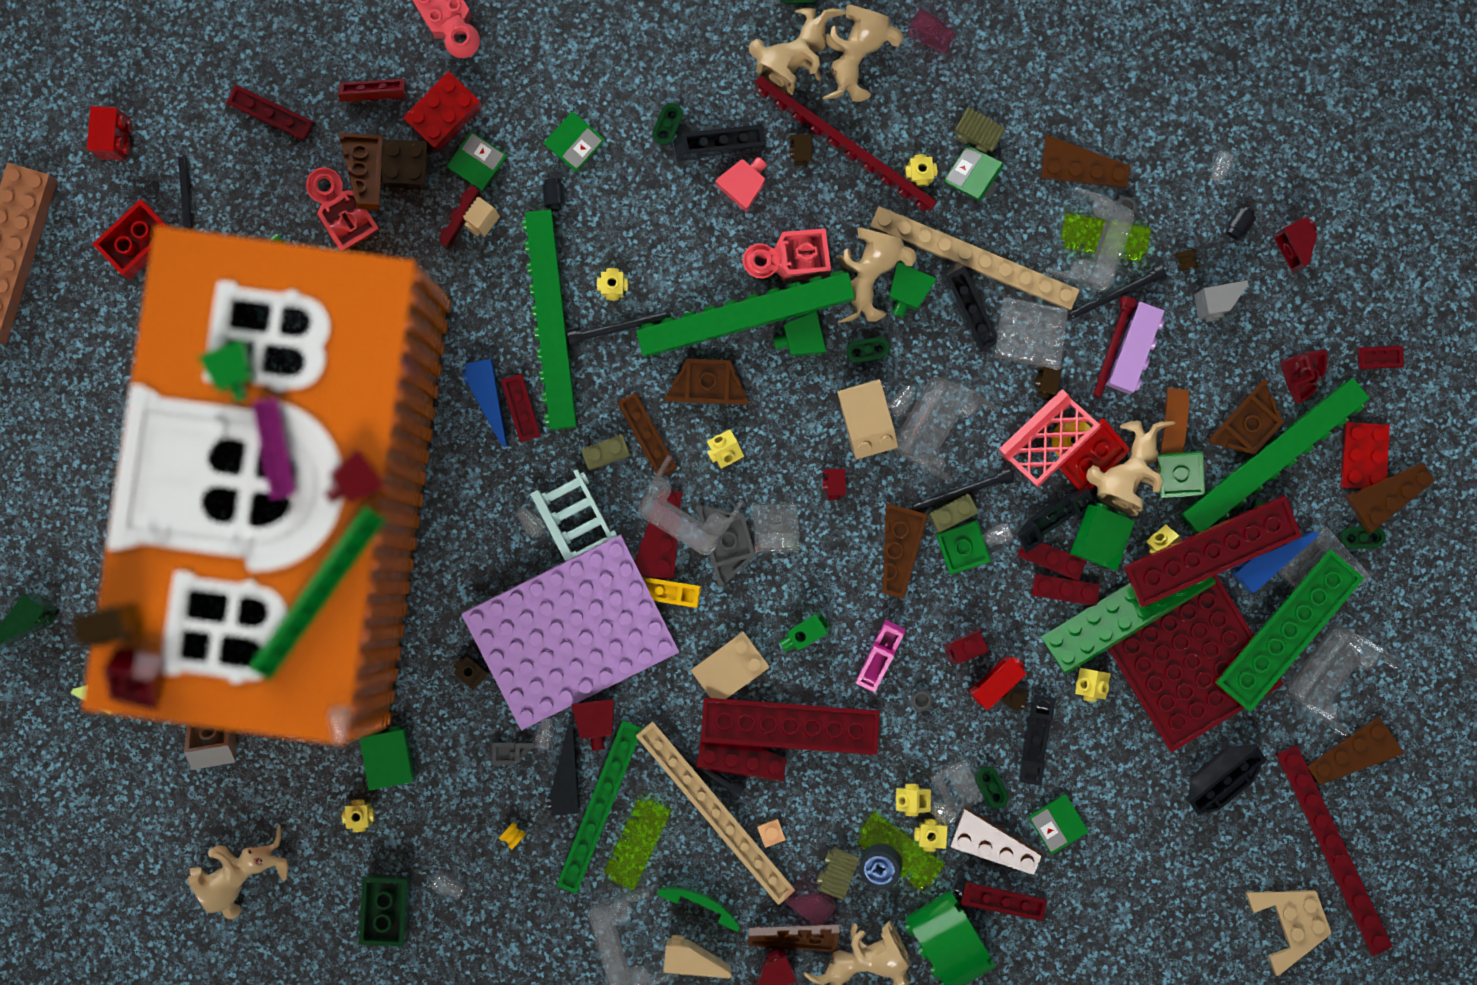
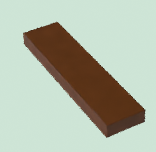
M634 392L619 400L617 404L658 478L660 479L678 469L637 393Z

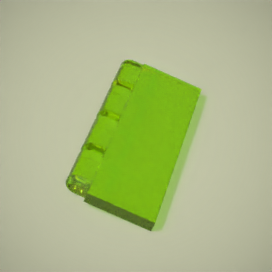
M1065 213L1061 240H1064L1063 248L1079 251L1080 243H1084L1083 252L1100 255L1102 247H1105V256L1122 258L1124 250L1126 251L1125 259L1141 262L1142 255L1147 254L1151 228Z
M649 799L646 802L637 800L631 814L639 818L635 820L629 817L622 832L623 835L629 837V840L619 839L612 854L620 859L618 861L610 858L604 870L606 874L611 876V881L633 891L635 890L672 811L671 809Z
M875 811L858 832L861 834V837L857 843L866 850L875 844H885L893 847L902 858L903 867L900 876L905 879L911 872L912 875L908 882L920 891L926 884L930 886L945 866L929 852L923 851L922 847H919L917 843Z

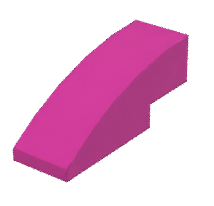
M885 619L856 679V684L874 693L876 692L904 636L905 628Z

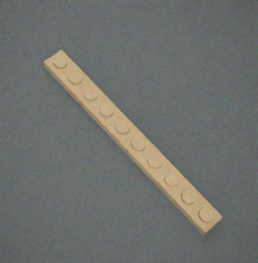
M878 206L870 225L872 229L902 238L903 242L951 262H959L968 269L1069 311L1072 309L1079 292L1077 288Z
M652 721L636 734L640 742L779 905L795 891L792 885L656 724Z

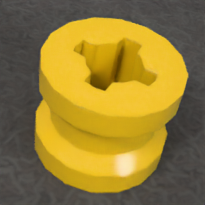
M513 822L499 839L508 843V847L512 850L527 833L523 830L520 831L517 828V824Z

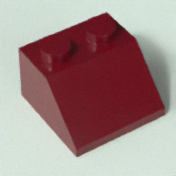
M1308 216L1272 235L1292 274L1309 265L1318 236L1316 225L1312 220H1309Z
M116 646L103 668L109 699L156 711L166 674L164 658L155 654L142 653L131 648Z
M776 948L767 953L768 956L764 957L754 985H790L797 982L794 969L785 949L780 950Z

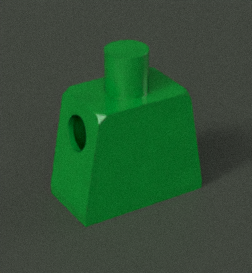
M898 262L888 296L889 300L896 303L892 314L899 318H904L908 308L916 311L937 278Z
M817 311L784 324L785 335L773 337L775 350L788 347L790 357L823 355L826 353Z
M241 339L197 356L217 391L221 393L231 391L234 402H240L249 398L244 385L254 382L255 376L247 342Z
M818 611L787 631L788 636L779 642L785 652L790 651L794 647L799 651L828 634L831 627L821 611ZM799 632H803L806 637L801 638Z

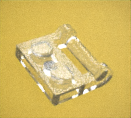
M965 759L930 776L932 783L936 784L948 808L947 812L950 817L963 811L964 806L969 808L984 800ZM947 776L950 778L961 800V803L957 805L943 780Z

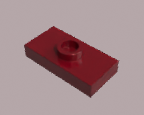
M1403 346L1357 348L1358 370L1404 367Z

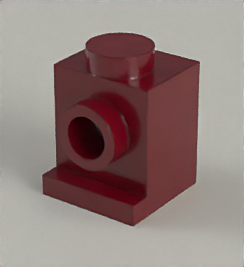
M823 469L822 475H827V478H823V492H827V497L830 501L841 500V496L846 495L845 469Z

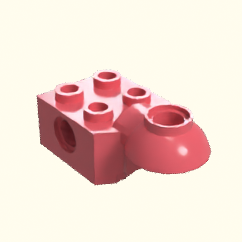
M413 0L435 39H444L445 47L451 55L457 58H467L477 51L480 45V36L478 31L469 24L472 15L464 0ZM460 35L467 36L466 41L463 43L456 42L457 37Z
M318 168L309 174L306 181L307 192L313 200L322 204L317 212V216L339 251H347L379 231L368 210L356 208L353 192L342 191L343 183L336 171L330 168ZM322 181H327L331 184V188L326 192L318 188L319 183Z
M826 229L782 232L775 248L759 243L751 245L743 255L744 268L755 278H766L773 273H777L784 282L809 280L818 276L827 278L831 272ZM755 259L763 260L765 265L758 266L755 263Z

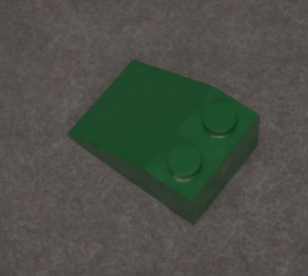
M23 594L0 624V650L46 626H50L56 620L57 616L55 614L59 609L39 594Z

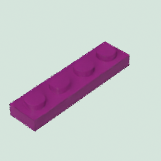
M271 398L252 402L270 498L277 499L297 495L278 398Z

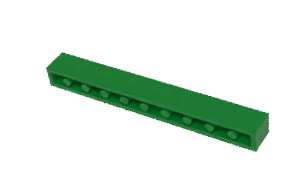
M551 209L525 212L526 219H522L523 232H527L528 240L524 241L526 254L530 253L531 261L527 262L528 275H532L533 283L529 284L531 297L535 296L532 314L533 318H537L538 326L534 327L535 338L540 340V348H537L538 361H542L543 370H539L540 382L545 384V391L542 392L543 405L547 404L548 413H544L545 425L549 426L551 431L578 428L553 213Z
M843 270L831 273L829 278L823 279L822 276L809 279L810 283L801 285V282L788 285L789 289L780 291V288L768 290L767 295L759 296V294H752L747 296L745 301L738 302L737 299L727 301L723 307L709 306L704 308V312L697 314L695 311L682 314L683 318L676 320L674 317L663 319L661 324H643L641 329L636 330L642 356L645 358L855 301L856 298L849 273H844Z
M1354 378L1346 380L1262 447L1255 455H1252L1207 491L1205 495H1202L1179 514L1180 518L1194 535L1213 527L1212 525L1218 520L1222 522L1231 515L1229 512L1231 509L1244 505L1248 501L1246 497L1251 493L1255 495L1264 489L1263 484L1266 481H1273L1282 474L1280 472L1281 469L1285 466L1289 468L1294 465L1301 453L1307 454L1314 449L1316 441L1319 439L1323 441L1332 434V428L1336 425L1338 427L1344 425L1349 420L1347 416L1352 412L1356 414L1366 407L1365 402L1370 398Z

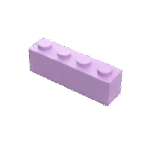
M1143 302L1137 303L1107 379L1106 386L1127 394H1132L1135 390H1139L1142 383V378H1140L1141 372L1147 369L1150 358L1147 356L1149 351L1155 348L1158 340L1155 337L1158 329L1161 330L1165 318L1162 317L1164 310Z

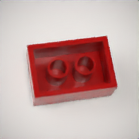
M448 71L403 119L424 141H427L439 153L483 106L480 100Z
M140 199L92 244L122 276L131 279L150 260L154 227H171L148 203Z

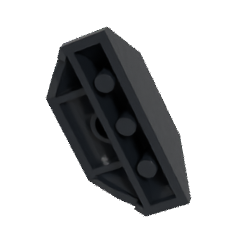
M1256 744L1225 747L1192 774L1187 801L1198 816L1203 815V813L1220 810L1254 782L1261 766L1266 762V758Z

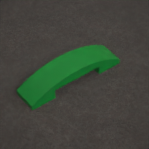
M667 886L659 888L658 896L676 904L682 896L719 913V924L734 931H739L740 924L733 914L714 898L685 887Z

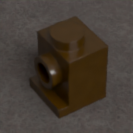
M790 135L789 144H793V146L789 147L790 159H794V167L807 168V165L812 164V135Z
M1040 365L1037 368V372H1041V375L1037 374L1034 387L1037 388L1036 394L1038 398L1049 400L1050 397L1057 395L1062 369Z
M467 656L465 659L461 657L453 666L456 669L453 674L472 690H475L489 674L488 670L470 656ZM466 668L472 669L471 676L465 674Z
M1015 685L998 701L1015 713H1018L1028 703L1029 700L1027 698L1029 694Z

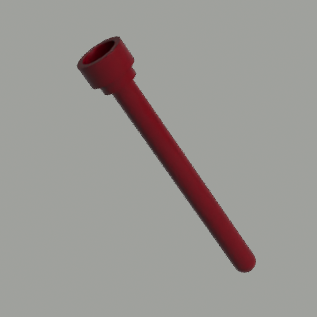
M1121 296L1119 302V310L1121 312L1093 393L1096 398L1102 396L1129 313L1136 309L1138 301L1133 298Z

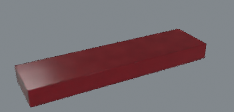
M236 84L226 102L228 106L303 142H306L315 124L313 121Z
M966 882L961 904L1042 921L1047 899Z

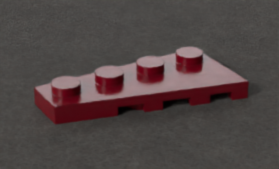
M660 490L635 560L641 576L674 579L682 492Z
M699 743L696 768L783 782L787 759L760 747Z

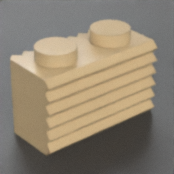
M476 197L477 201H473L474 204L471 205V208H468L469 211L466 212V215H463L466 221L464 226L475 236L478 237L481 234L485 237L500 215L494 207L480 197Z

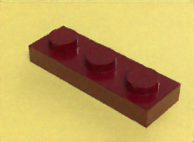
M404 78L340 83L339 101L352 103L359 100L376 101L379 99L390 98L396 100L404 98L406 81Z
M470 186L468 190L465 189L462 193L460 206L452 211L449 217L451 222L447 228L444 227L439 235V239H441L439 243L444 248L451 249L466 222L463 215H466V212L469 211L468 208H471V205L474 204L473 201H477L476 197L481 195L479 189Z
M523 374L502 379L501 382L519 442L523 443L541 437Z
M1045 543L1039 544L1027 553L1020 546L1017 557L1075 581H1079L1087 562Z
M1034 574L1031 596L1096 606L1100 584Z

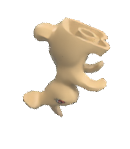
M849 4L846 7V18L852 19L854 24L848 40L839 38L836 26L831 28L830 34L825 35L827 45L834 50L841 51L843 56L833 61L830 69L838 84V89L822 99L838 98L844 95L845 90L850 94L852 101L861 102L869 99L871 93L860 88L857 84L861 60L867 54L879 49L886 41L896 47H899L903 41L901 30L891 25L889 17Z
M814 8L798 9L795 12L804 14L807 20L801 29L800 36L796 40L765 47L763 41L759 39L753 40L749 45V53L757 59L756 71L758 75L790 97L793 96L797 79L794 72L799 67L810 70V74H815L816 80L820 81L821 73L818 70L820 66L819 56L813 52H821L826 47V21L829 18L845 15L846 12L844 10L832 8L824 10L819 17H816V9Z
M857 228L858 238L867 242L862 259L859 262L853 261L850 249L844 250V256L838 255L837 257L842 267L857 273V277L851 281L856 298L855 301L851 302L853 312L846 318L838 320L839 323L857 319L860 316L861 310L868 321H878L886 316V312L876 309L872 305L874 298L873 285L881 274L894 268L898 261L904 262L905 266H913L917 258L915 251L904 246L902 238L864 228Z
M1130 421L1121 424L1120 428L1135 432V440L1131 447L1130 458L1124 464L1109 468L1105 473L1100 471L1099 467L1092 466L1086 474L1087 481L1097 486V497L1100 501L1132 516H1137L1138 511H1143V500L1135 492L1140 482L1151 485L1153 492H1160L1163 483L1161 475L1150 469L1148 465L1158 460L1159 454L1156 439L1158 430L1175 425V422L1153 424L1148 433L1144 431L1141 421Z
M280 825L277 826L273 844L260 847H246L242 849L239 858H235L226 846L217 845L209 849V857L219 859L223 866L211 874H207L201 867L190 868L191 876H188V883L207 913L221 911L227 919L237 918L242 909L234 901L239 896L242 883L251 874L261 873L265 869L275 866L281 880L285 881L287 879L289 869L287 859L271 855L280 846L282 839Z
M891 920L882 928L883 933L881 936L883 940L869 946L861 940L866 933L864 931L857 933L858 925L854 923L850 930L853 953L843 950L833 952L826 973L822 976L803 973L807 979L818 985H825L828 982L829 985H842L858 972H870L892 978L893 985H909L910 981L906 971L910 966V958Z

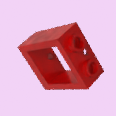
M1005 656L967 692L983 709L989 710L1027 674L1023 670L1025 665L1017 657Z

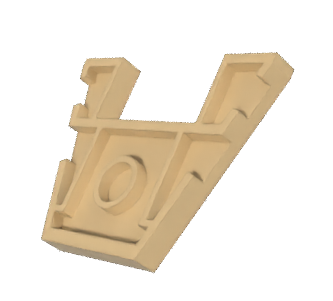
M1314 890L1245 892L1252 912L1255 913L1272 906L1275 907L1289 948L1268 955L1276 976L1282 974L1332 934L1318 894Z

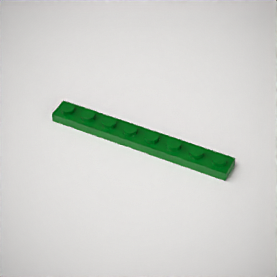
M364 506L250 665L249 669L253 673L269 681L273 679L386 521L385 518Z
M622 720L556 886L577 894L639 740L636 734L643 728Z

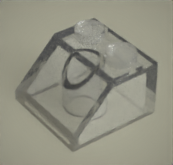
M797 503L753 504L755 553L799 552Z

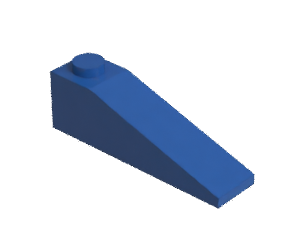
M488 359L465 363L466 369L462 370L464 382H468L501 446L508 447L493 361Z
M1317 532L1305 534L1296 540L1235 566V570L1231 574L1248 593H1255L1316 539L1319 534Z

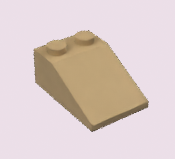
M880 379L837 391L850 447L856 460L898 448Z
M742 631L690 671L710 698L727 699L767 670L769 665L744 631Z
M672 935L671 938H667L664 973L731 978L730 964L691 940L685 939V936Z

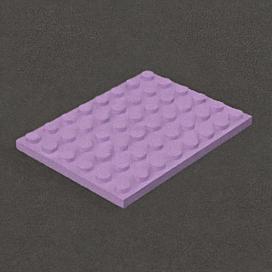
M621 534L461 613L521 730L572 706V703H578L679 653Z

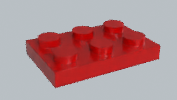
M1102 418L1098 421L1101 428L1059 467V470L1077 490L1085 488L1091 490L1095 486L1087 481L1086 478L1087 471L1092 466L1099 467L1100 471L1105 473L1130 451L1129 447L1113 428Z
M1346 422L1344 424L1340 488L1362 489L1387 478L1390 425Z

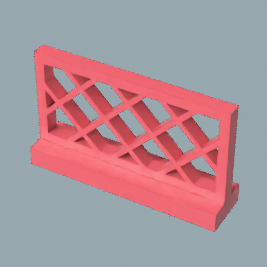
M1062 389L1002 445L999 450L1007 462L1014 465L1038 488L1101 428V425L1069 397V394ZM1071 406L1076 410V417L1063 418V412ZM1076 422V432H1063V423ZM1079 422H1089L1093 426L1087 432H1079ZM1051 423H1060V433H1047L1048 426ZM1060 437V447H1047V438ZM1063 437H1075V444L1072 447H1063ZM1035 438H1044V448H1032V441ZM1044 452V462L1031 463L1032 453ZM1047 452H1059V459L1056 462H1047ZM1019 453H1028V463H1018L1014 458ZM1031 467H1044L1043 474L1038 479H1035L1031 475Z

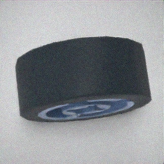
M885 844L870 846L862 855L859 864L860 876L870 887L887 889L893 886L899 879L903 867L902 858L891 846Z

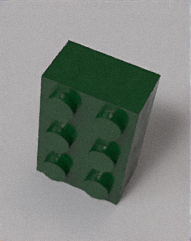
M367 873L362 877L358 945L404 947L408 941L411 876Z

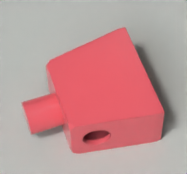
M759 157L751 165L742 159L717 178L715 186L747 212L765 184V178L760 173L767 167V164Z

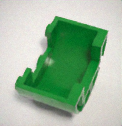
M950 890L905 917L908 923L904 926L909 935H915L921 946L918 947V950L923 959L929 958L932 963L929 969L935 979L941 978L942 981L938 982L939 985H967L996 967Z

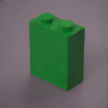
M1097 503V506L1088 505L1070 554L1106 569L1117 571L1135 521L1128 519V514L1116 510L1114 513L1109 511L1110 507L1101 503Z
M400 725L387 727V732H377L360 739L369 790L410 783L416 780L407 728L400 729Z

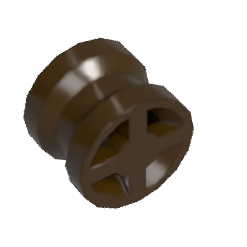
M1196 249L1175 254V259L1179 263L1177 266L1178 272L1200 267L1195 257L1197 255Z

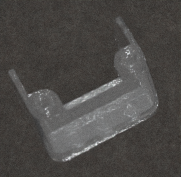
M1075 187L1073 196L1094 202L1092 206L1093 213L1096 217L1106 220L1092 262L1084 259L1077 260L1073 263L1069 273L1048 267L1046 274L1103 292L1111 287L1134 222V213L1130 208L1107 196Z
M939 377L932 378L925 386L896 437L898 448L893 449V451L928 473L952 483L954 479L942 471L945 459L938 453L958 416L970 417L975 413L979 405L994 410L995 406L974 390Z
M668 455L639 504V514L646 521L698 553L709 555L717 548L744 501L740 499L729 518L720 513H714L707 518L704 524L666 501L671 493V485L662 476L673 460Z
M1335 626L1326 633L1288 684L1287 694L1320 721L1347 736L1349 732L1336 720L1339 709L1331 699L1355 667L1362 670H1370L1376 666L1379 660L1396 669L1399 667V664L1385 649L1342 626Z
M650 887L595 903L589 910V921L608 985H655L674 979L673 973L661 971L649 975L648 970L643 966L628 968L616 925L625 923L629 919L631 913L629 902L649 897L651 893Z

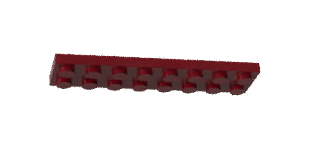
M1281 496L1124 565L1123 568L1138 605L1142 608L1302 537L1287 497Z
M704 698L700 743L877 756L879 711Z

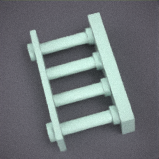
M578 470L573 471L576 479L547 494L545 492L541 494L539 490L530 494L565 561L617 536L615 530L610 531L587 488L586 485L590 484L584 472L580 473ZM579 486L582 487L587 498L558 513H551L548 507L551 501ZM590 505L592 506L597 516L596 518L567 533L566 531L561 532L558 525L561 524L563 519ZM599 525L603 527L607 535L605 538L578 552L571 551L568 544L571 543L572 539Z

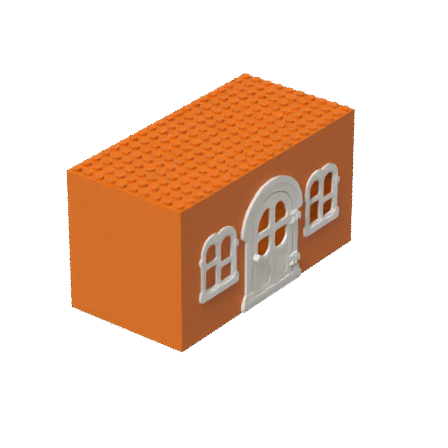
M161 226L154 227L97 610L135 602L142 631L135 632V638L91 648L82 710L347 745L387 729V725H391L392 712H389L390 703H394L395 690H392L393 681H397L399 672L398 668L395 667L397 659L400 660L402 647L399 646V640L403 638L405 631L402 619L403 616H406L408 610V603H405V598L411 589V581H408L409 572H412L414 568V559H411L412 550L415 551L417 546V538L414 535L415 529H418L420 525V516L417 515L418 507H422L423 494H420L421 486L425 485L427 476L426 472H424L425 463L428 464L430 451H427V444L431 442L433 435L430 423L431 420L435 419L436 414L433 402L434 399L438 398L439 386H436V381L442 372V364H439L440 355L443 356L445 351V343L442 342L443 334H447L448 321H445L446 312L449 313L451 309L449 296L416 261ZM240 299L271 304L272 312L268 332L259 333L231 329L229 327L232 301ZM285 306L299 307L305 309L310 314L312 325L305 335L289 337L282 336L279 333L282 310ZM228 339H242L254 343L252 366L255 381L244 385L249 398L240 402H234L231 391L226 393L217 391L197 357L225 346ZM267 344H274L299 349L306 358L304 370L295 377L264 374L261 368L265 346ZM278 398L289 456L296 466L294 481L297 495L288 496L291 500V509L282 520L267 527L254 528L249 524L252 496L258 491L269 493L267 480L259 479L256 476L260 441L252 402ZM221 439H240L246 444L243 471L238 476L216 473L209 465V452ZM359 448L386 487L353 504H349L345 497L331 504L323 493L335 485L329 475L355 449ZM223 486L238 490L239 498L235 521L230 524L216 523L206 516L202 507V497L210 487ZM364 506L386 519L271 681L253 673L249 668L226 666L219 663L218 659L223 635L252 638L257 640L262 648L265 646ZM197 589L228 594L229 604L225 623L219 624L187 619L185 614L189 591ZM242 596L256 597L262 599L267 604L269 616L264 625L258 628L237 625L239 601ZM184 630L204 631L211 634L209 655L206 662L189 661L180 658V647ZM116 646L131 648L138 652L155 654L164 658L166 674L156 711L109 699L103 668Z

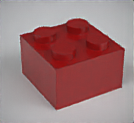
M90 106L87 150L100 159L126 161L127 155L130 153L128 135L132 131V121L118 108Z

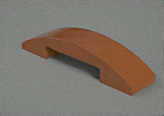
M1167 387L1164 409H1166L1164 422L1173 421L1175 425L1163 428L1158 454L1183 452L1187 431L1189 390ZM1158 460L1156 462V473H1159Z

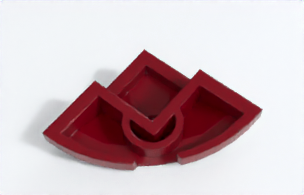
M1327 349L1299 354L1280 361L1285 382L1295 404L1307 400L1318 389L1314 385L1319 381L1320 376L1323 377L1325 375Z

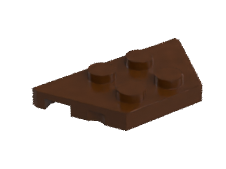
M687 358L668 394L665 396V402L749 405L748 398L730 360Z
M1265 378L1255 386L1210 436L1207 442L1250 455H1255L1284 423L1280 412L1277 411V404L1274 397L1271 396L1267 386L1268 382Z

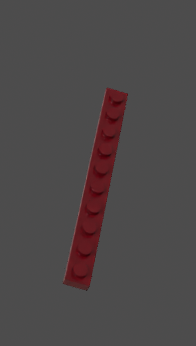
M759 76L755 81L756 92L765 99L768 97L773 100V104L779 110H787L792 114L791 117L800 124L803 122L808 125L809 130L814 135H822L827 139L826 142L831 147L843 150L845 152L844 155L853 162L857 160L862 164V168L866 172L878 175L880 177L879 180L888 187L892 185L898 190L897 193L901 197L913 200L919 210L923 212L927 210L929 213L937 204V201L762 76Z
M1294 745L1275 754L1370 955L1375 956L1392 948L1393 946L1298 746Z

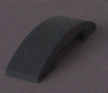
M1081 489L1061 497L1032 516L1017 534L1023 551L1027 553L1044 542L1042 536L1075 515L1078 518L1083 516L1088 505L1096 506L1090 489Z
M1035 694L1033 696L1023 743L1019 782L1042 786L1045 768L1044 759L1050 723L1054 715L1055 698Z

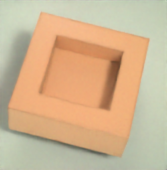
M778 818L757 826L765 848L786 840Z

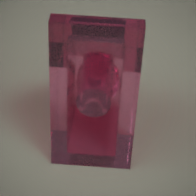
M921 8L918 10L907 32L908 35L944 55L955 37V34L939 18Z
M814 891L790 895L784 900L785 904L814 925H824L836 909V905L833 903L835 899L824 892L823 894Z

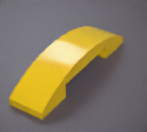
M642 577L654 601L698 608L701 586Z

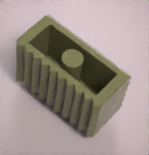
M968 107L953 134L957 135L956 139L961 143L967 144L969 142L975 146L974 149L991 155L1006 128Z
M621 434L619 437H611L610 440H603L602 443H595L594 446H586L585 449L582 448L581 450L589 470L631 456L625 439Z
M966 494L930 512L928 517L936 533H940L977 514L978 510L971 496Z
M833 847L832 851L828 850L824 860L827 866L824 872L820 871L816 884L819 885V891L844 900L858 865L859 856L837 847Z

